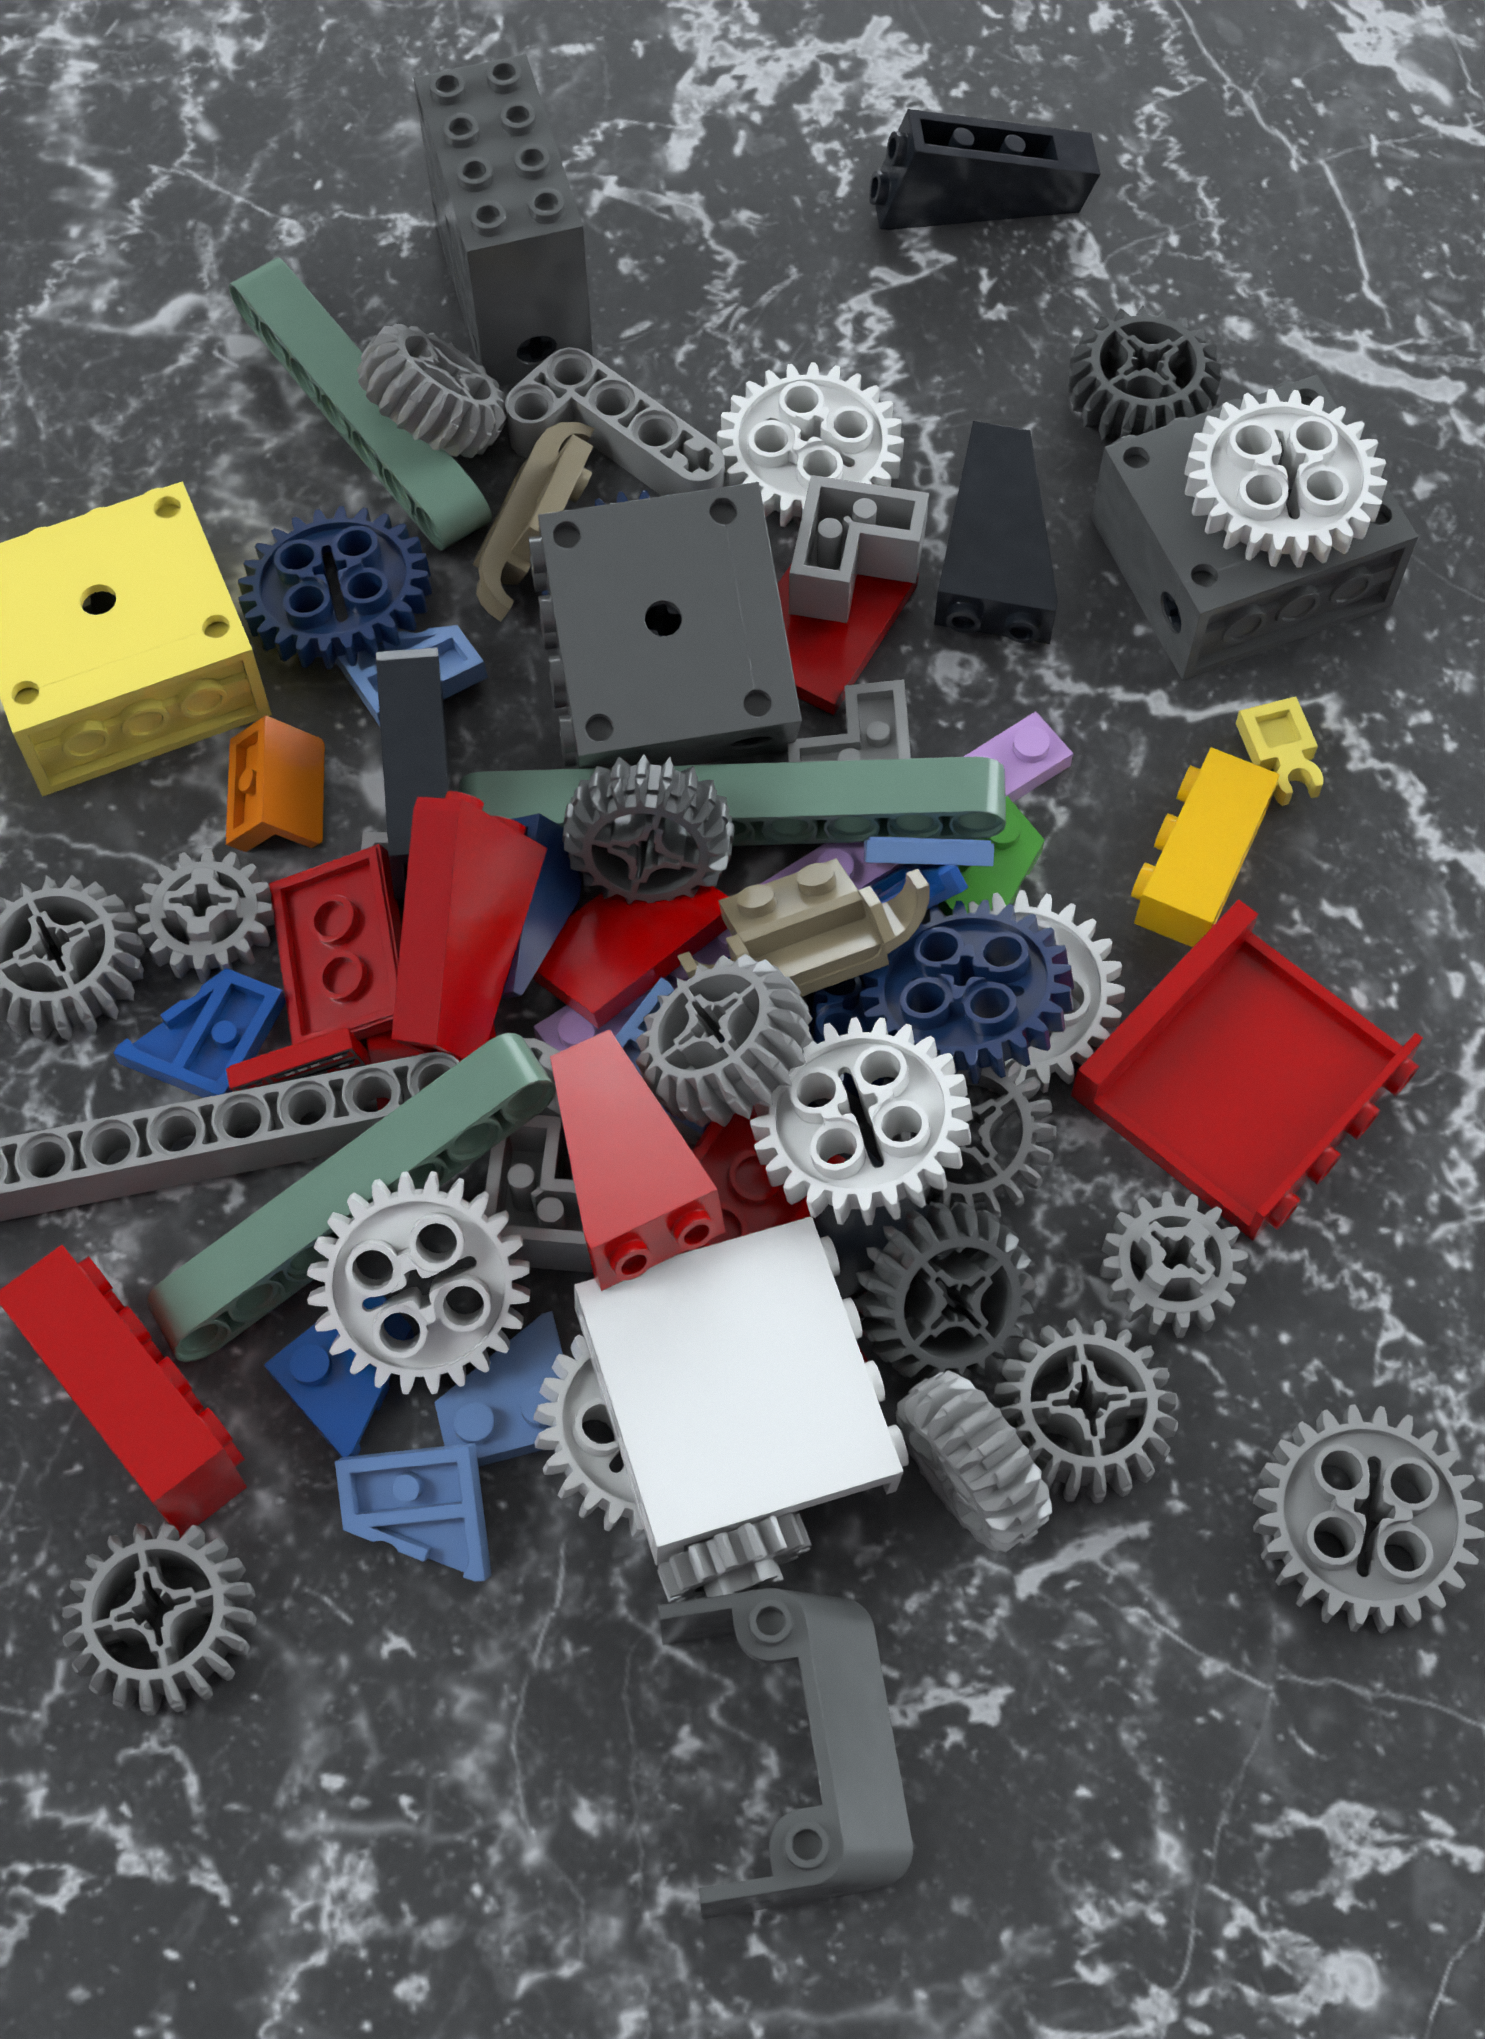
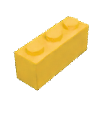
M1212 747L1201 769L1192 765L1189 766L1176 798L1185 802L1178 817L1169 813L1166 815L1154 844V848L1161 850L1162 853L1156 866L1146 862L1143 864L1131 892L1132 898L1140 900L1134 924L1192 948L1215 925L1268 810L1280 774Z

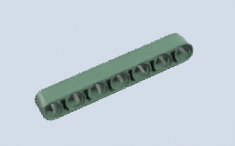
M277 257L228 285L231 298L245 322L437 549L441 551L492 521L490 508L482 492L452 456L441 448L433 450L428 443L420 439L414 440L413 436L404 429H397V424L393 420L380 414V407L369 402L366 397V391L358 383L360 376L356 371L362 361L361 355L363 353L282 259Z
M506 1033L496 1036L483 1044L157 1284L147 1297V1306L175 1357L183 1362H191L211 1355L314 1280L307 1276L310 1264L329 1261L328 1258L313 1248L318 1236L338 1239V1236L330 1228L327 1221L333 1212L342 1214L350 1219L353 1218L347 1203L352 1193L355 1192L370 1204L374 1201L372 1196L374 1180L380 1179L391 1193L398 1192L401 1173L407 1171L415 1189H424L431 1171L437 1172L440 1187L541 1113L554 1098L556 1088L522 1036L516 1033Z

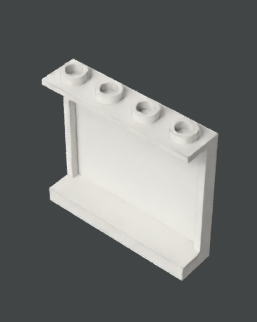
M812 1216L678 1254L649 1268L635 1279L624 1280L601 1291L595 1279L574 1284L576 1314L655 1565L669 1561V1557L684 1552L685 1545L714 1537L719 1533L737 1530L740 1526L751 1523V1525L756 1524L770 1516L775 1515L779 1517L883 1485L886 1494L896 1492L903 1474L902 1467L909 1464L907 1448L900 1429L896 1424L887 1427L879 1402L885 1400V1390L878 1367L873 1360L864 1363L856 1341L857 1338L862 1337V1326L857 1308L850 1297L841 1299L834 1276L840 1275V1266L835 1247L829 1236L819 1237Z

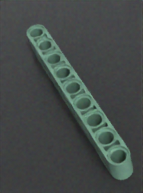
M988 757L674 766V769L680 772L694 766L698 781L714 780L717 795L727 797V805L730 809L729 815L732 816V823L734 824L732 846L864 842V839H868V836L983 839L998 835L1006 826L1005 769L1003 764ZM596 768L475 772L464 776L459 781V792L469 794L483 801L482 811L491 816L514 819L540 813L564 827L565 809L567 804H570V799L574 796L575 789L578 787L580 780H590V776L593 775Z

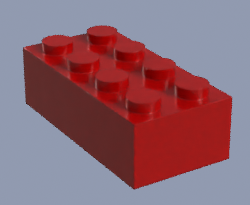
M60 1245L1 1288L0 1305L169 1525L176 1527L181 1538L190 1526L200 1525L247 1488L235 1468L245 1459L232 1442L233 1438L209 1407L206 1409L192 1392L193 1388L168 1356L164 1358L151 1340L152 1336L129 1306H123L112 1291L113 1287L91 1258L87 1256L77 1264L66 1248Z

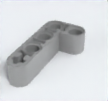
M568 347L552 353L513 387L506 396L505 409L511 448L524 458H528L533 446L547 428L560 422H580L595 428L590 439L587 441L589 444L593 445L594 448L661 496L725 487V458L722 450L716 443L592 355L579 348Z

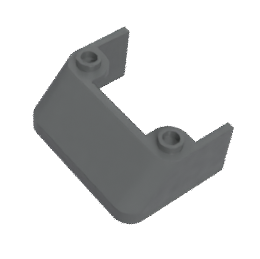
M776 1588L758 1589L658 1605L663 1645L735 1634L736 1640L744 1653L758 1662L774 1664L799 1660L822 1805L801 1808L787 1813L773 1828L769 1841V1856L773 1876L698 1888L702 1919L884 1890L897 1884L905 1876L913 1856V1842L875 1629L867 1610L856 1601L848 1598Z

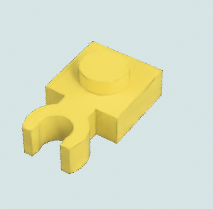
M1297 697L1239 710L1236 726L1252 763L1268 770L1273 769L1275 773L1280 774L1273 794L1277 802L1282 806L1289 804L1293 794L1290 781L1302 782L1307 787L1311 798L1318 797L1323 786V775L1319 767L1309 761L1314 758L1318 745Z

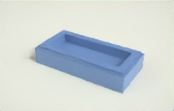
M868 836V839H864V861L869 863L993 866L994 844L990 840Z

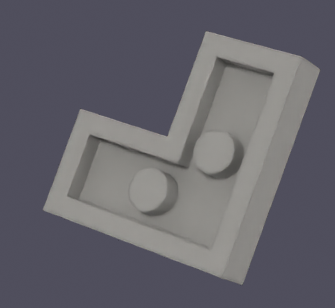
M904 679L844 686L848 734L796 739L794 743L787 744L788 762L910 759L911 747Z

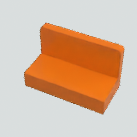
M265 715L230 739L226 820L227 846L248 852L275 834L309 848H314L322 843L325 743L321 738Z

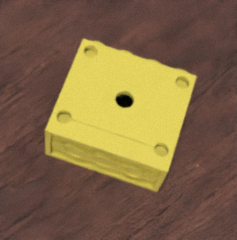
M183 481L164 488L149 490L143 495L108 507L95 508L84 515L49 527H39L28 534L0 543V700L13 735L42 797L257 721L265 715H272L252 647Z

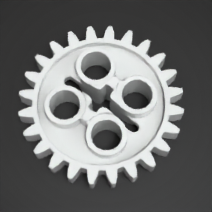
M811 362L807 375H799L793 364H788L786 378L779 379L770 370L765 371V386L761 387L752 381H748L746 383V398L733 395L731 397V412H723L721 415V431L717 432V445L722 450L725 458L727 486L759 482L765 517L774 510L780 512V526L785 527L793 516L802 518L811 475L891 487V479L899 477L900 462L903 457L904 438H901V419L892 418V401L879 402L880 388L877 385L863 391L860 390V374L853 375L846 382L840 380V366L835 365L827 376L819 375L818 366L814 362Z
M1268 389L1265 403L1259 404L1252 395L1246 393L1243 396L1240 410L1225 402L1222 405L1219 419L1209 415L1206 417L1202 433H1195L1191 450L1188 454L1184 472L1188 476L1185 495L1195 497L1191 511L1193 516L1208 515L1205 527L1207 534L1223 529L1227 532L1223 545L1225 549L1235 546L1240 541L1246 544L1245 556L1249 561L1260 550L1268 552L1271 566H1277L1281 554H1290L1293 563L1298 568L1302 567L1307 552H1312L1321 563L1327 562L1331 547H1334L1343 554L1347 553L1353 537L1363 540L1370 522H1375L1387 485V480L1381 478L1386 464L1385 459L1374 458L1378 441L1376 439L1360 440L1365 424L1362 421L1354 422L1347 426L1342 423L1346 410L1343 406L1335 409L1330 414L1322 411L1324 397L1322 396L1315 398L1310 406L1302 404L1299 390H1293L1288 402H1280L1276 392L1273 389ZM1278 437H1279V438L1281 439V441H1282L1283 450H1284V453H1283V456H1282V465H1278L1279 460H1280V456H1281V453H1282L1281 442L1279 443ZM1288 489H1292V490H1291L1290 497H1289V500H1288V508H1289V513H1290V510H1291V514H1292L1293 519L1289 517L1288 511H1287V506H1286V502H1287V498H1288Z
M1020 890L1014 906L1016 921L1018 922L1025 916L1033 913L1037 917L1039 931L1050 927L1054 929L1056 945H1065L1068 964L1071 965L1074 989L1071 990V994L1080 1004V1008L1076 1012L1064 1014L1066 1027L1064 1032L1049 1031L1051 1033V1048L1048 1051L1032 1046L1028 1048L1031 1065L1027 1067L1021 1065L1020 1074L1014 1082L1016 1085H1019L1026 1078L1036 1077L1040 1081V1090L1042 1093L1048 1092L1050 1074L1056 1072L1067 1084L1073 1082L1074 1068L1072 1062L1075 1060L1080 1065H1083L1094 1053L1090 1045L1099 1048L1110 1036V1033L1102 1026H1119L1122 1012L1110 1005L1123 1002L1125 987L1109 983L1120 977L1122 964L1119 961H1102L1110 954L1112 941L1110 938L1095 942L1091 941L1096 928V921L1093 918L1076 926L1073 923L1076 905L1069 904L1058 915L1051 912L1052 898L1050 894L1046 893L1038 907L1035 908L1029 907L1025 890ZM993 893L991 914L998 915L1006 905L999 893ZM974 901L968 903V913H975L979 905ZM1012 1058L1005 1061V1066L1008 1062L1012 1060Z
M851 1018L848 1034L841 1036L838 1035L830 1023L824 1024L825 1041L819 1044L812 1041L808 1046L802 1048L806 1064L790 1069L789 1076L792 1086L779 1085L771 1093L773 1105L763 1101L754 1105L759 1117L750 1120V1125L755 1140L759 1141L754 1146L760 1165H767L766 1172L773 1187L784 1184L783 1188L787 1202L791 1205L807 1196L806 1202L810 1216L814 1218L821 1214L829 1204L833 1206L837 1224L841 1225L847 1220L851 1209H861L866 1225H872L876 1207L885 1206L895 1220L899 1219L901 1213L899 1200L908 1197L917 1206L924 1207L926 1202L922 1187L927 1183L934 1188L945 1190L947 1188V1181L942 1166L961 1169L963 1165L961 1150L958 1146L971 1144L970 1128L966 1122L973 1119L970 1099L965 1098L968 1095L965 1077L963 1074H955L954 1060L950 1053L937 1057L935 1038L932 1036L914 1045L912 1026L909 1024H905L895 1036L888 1035L885 1018L878 1019L871 1033L862 1032L858 1018ZM843 1073L851 1074L866 1120L872 1126L878 1152L884 1161L882 1167L875 1168L870 1162L856 1117L851 1113L846 1090L839 1078ZM882 1077L896 1078L887 1085H871L873 1081ZM816 1099H832L822 1107H807L809 1103ZM901 1132L917 1133L916 1137L909 1141L897 1142L891 1140ZM847 1153L853 1155L844 1163H827L828 1159L836 1154Z
M408 1171L401 1173L398 1192L391 1193L380 1179H376L372 1184L374 1201L370 1204L355 1192L349 1196L347 1203L353 1215L352 1219L335 1212L329 1217L327 1223L336 1233L338 1239L318 1236L313 1248L329 1259V1261L310 1264L307 1271V1276L325 1282V1286L310 1292L307 1298L308 1304L328 1306L329 1310L317 1320L315 1329L317 1332L337 1329L339 1334L333 1341L329 1352L333 1356L351 1348L356 1353L350 1368V1372L353 1375L360 1372L369 1363L377 1367L375 1387L380 1388L387 1381L390 1374L393 1373L400 1375V1385L403 1394H409L415 1377H424L431 1394H436L441 1374L447 1372L459 1387L464 1386L466 1382L465 1365L471 1362L484 1373L490 1370L491 1362L486 1351L488 1346L503 1353H507L510 1349V1341L501 1330V1327L521 1329L523 1326L524 1317L509 1306L510 1304L529 1302L530 1289L512 1283V1280L522 1278L530 1273L529 1261L510 1259V1255L523 1245L522 1235L501 1236L500 1232L507 1224L509 1214L505 1210L488 1218L483 1213L489 1198L487 1192L484 1191L477 1195L470 1203L462 1199L464 1179L458 1178L448 1193L439 1191V1180L437 1172L434 1171L430 1172L424 1189H415ZM434 1223L443 1224L453 1231L457 1243L448 1252H431L420 1242L419 1232L421 1229ZM364 1251H380L387 1255L392 1262L393 1271L385 1278L370 1279L358 1269L356 1263L357 1256ZM473 1256L476 1259V1265L471 1268L454 1270L437 1276L432 1281L428 1295H422L418 1287H411L392 1296L382 1305L373 1309H367L363 1306V1301L369 1297L393 1293L405 1287L411 1270L417 1269L418 1274L422 1278H429L449 1268L462 1258ZM468 1286L479 1292L484 1304L474 1313L460 1314L450 1308L446 1301V1295L455 1287ZM394 1313L409 1314L419 1324L420 1332L409 1340L394 1339L384 1329V1319Z
M577 1335L570 1347L575 1359L558 1354L552 1369L560 1379L545 1378L539 1393L550 1400L551 1403L538 1405L533 1420L552 1427L538 1433L534 1442L535 1448L555 1450V1454L546 1461L543 1468L544 1475L565 1473L567 1478L558 1496L560 1499H563L579 1491L585 1497L579 1511L581 1518H585L597 1507L605 1510L604 1530L609 1532L621 1516L629 1518L631 1535L634 1538H638L644 1526L625 1466L618 1473L612 1472L609 1468V1464L620 1451L615 1434L613 1442L598 1444L591 1441L585 1435L582 1428V1423L585 1421L600 1420L606 1423L613 1431L583 1336Z

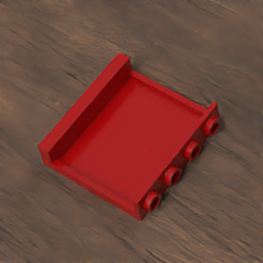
M1238 899L1078 1069L1071 1096L1212 1209L1218 1206L1222 1210V1217L1232 1225L1237 1226L1242 1233L1254 1241L1268 1224L1278 1230L1290 1218L1302 1201L1295 1193L1308 1178L1318 1185L1329 1174L1342 1156L1335 1148L1347 1134L1358 1140L1367 1131L1381 1112V1109L1374 1104L1386 1090L1397 1096L1410 1082L1420 1067L1412 1059L1423 1037L1415 1032L1404 1046L1400 1045L1252 933L1259 914Z

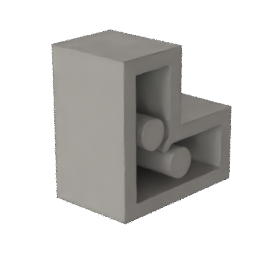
M811 475L789 573V614L847 623L857 574L916 583L925 538L929 493Z
M537 1115L495 1147L491 1148L485 1188L489 1198L483 1213L489 1218L496 1213L506 1210L509 1214V1220L501 1230V1236L522 1235L523 1245L510 1255V1259L529 1261L530 1268L593 1273L584 1237L574 1180L563 1179L567 1146L562 1117Z

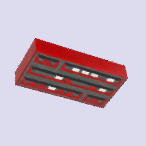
M343 1027L230 1065L229 1068H226L229 1087L235 1092L371 1065L367 1049L349 1028Z

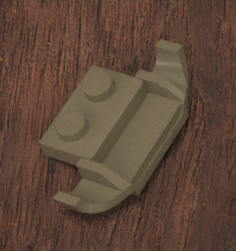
M560 422L545 430L515 475L474 560L473 565L479 568L480 577L476 586V595L485 610L500 622L509 612L514 602L505 593L501 584L518 585L527 574L531 566L528 537L539 536L538 514L563 511L568 500L576 503L589 482L592 472L584 468V465L593 448V445L587 443L595 429L580 422Z
M837 858L824 863L807 865L799 872L766 884L746 887L738 894L718 901L723 921L732 935L726 938L731 957L730 960L735 962L744 954L758 962L766 959L771 965L778 967L785 977L791 978L801 991V997L889 965L887 954L908 941L919 928L927 911L930 899V886L919 869L912 870L906 873V882L899 894L893 899L881 903L871 886L858 890ZM690 952L678 955L677 957L689 979L695 976L699 962L693 959ZM700 963L701 965L709 969H712L715 966V964L708 965Z

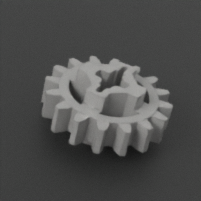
M205 848L199 862L192 863L191 858L184 852L179 854L180 868L175 871L162 864L157 867L162 882L159 885L143 884L141 889L147 903L135 906V913L142 925L137 929L145 948H150L149 950L154 962L159 967L170 962L175 977L180 979L187 974L190 968H195L200 982H207L213 968L220 967L221 971L226 968L233 970L232 962L237 959L250 966L256 962L251 947L253 944L269 946L271 941L264 926L275 924V913L272 904H270L272 901L268 883L261 882L257 867L253 863L241 869L237 854L234 852H230L225 856L222 862H216L212 849ZM222 885H223V886H226V887H229V888H231V889H233V890H225V889L222 887ZM168 932H173L175 939ZM176 939H187L189 941V945L179 942Z
M1170 1191L1163 1192L1157 1208H1153L1144 1197L1137 1199L1133 1210L1134 1218L1129 1214L1120 1212L1113 1225L1117 1234L1107 1233L1101 1250L1111 1257L1103 1259L1100 1277L1116 1279L1107 1295L1109 1301L1115 1302L1126 1298L1130 1305L1124 1319L1130 1323L1141 1314L1149 1317V1333L1153 1335L1157 1334L1163 1322L1172 1323L1173 1331L1177 1338H1184L1189 1322L1193 1320L1203 1332L1210 1330L1215 1320L1214 1312L1227 1317L1235 1304V1300L1231 1295H1240L1247 1278L1236 1271L1243 1269L1248 1259L1247 1251L1230 1248L1237 1240L1240 1233L1239 1229L1235 1226L1221 1230L1217 1223L1222 1210L1216 1206L1205 1215L1198 1212V1196L1193 1194L1186 1200L1184 1207L1175 1206L1174 1198ZM1206 1247L1209 1248L1213 1255L1216 1268L1206 1261ZM1130 1251L1135 1254L1132 1261L1142 1269L1143 1279L1140 1282L1135 1277L1131 1267ZM1174 1259L1182 1262V1264H1178L1172 1270L1164 1265H1168ZM1172 1300H1183L1184 1302H1173Z
M790 1512L778 1518L775 1515L770 1516L756 1524L751 1525V1523L740 1526L737 1530L719 1533L714 1537L688 1544V1551L669 1557V1561L658 1565L657 1571L669 1603L673 1601L682 1602L692 1597L698 1599L705 1595L707 1597L765 1589L784 1580L778 1565L799 1558L798 1555L808 1552L812 1544L800 1513L793 1515V1512Z

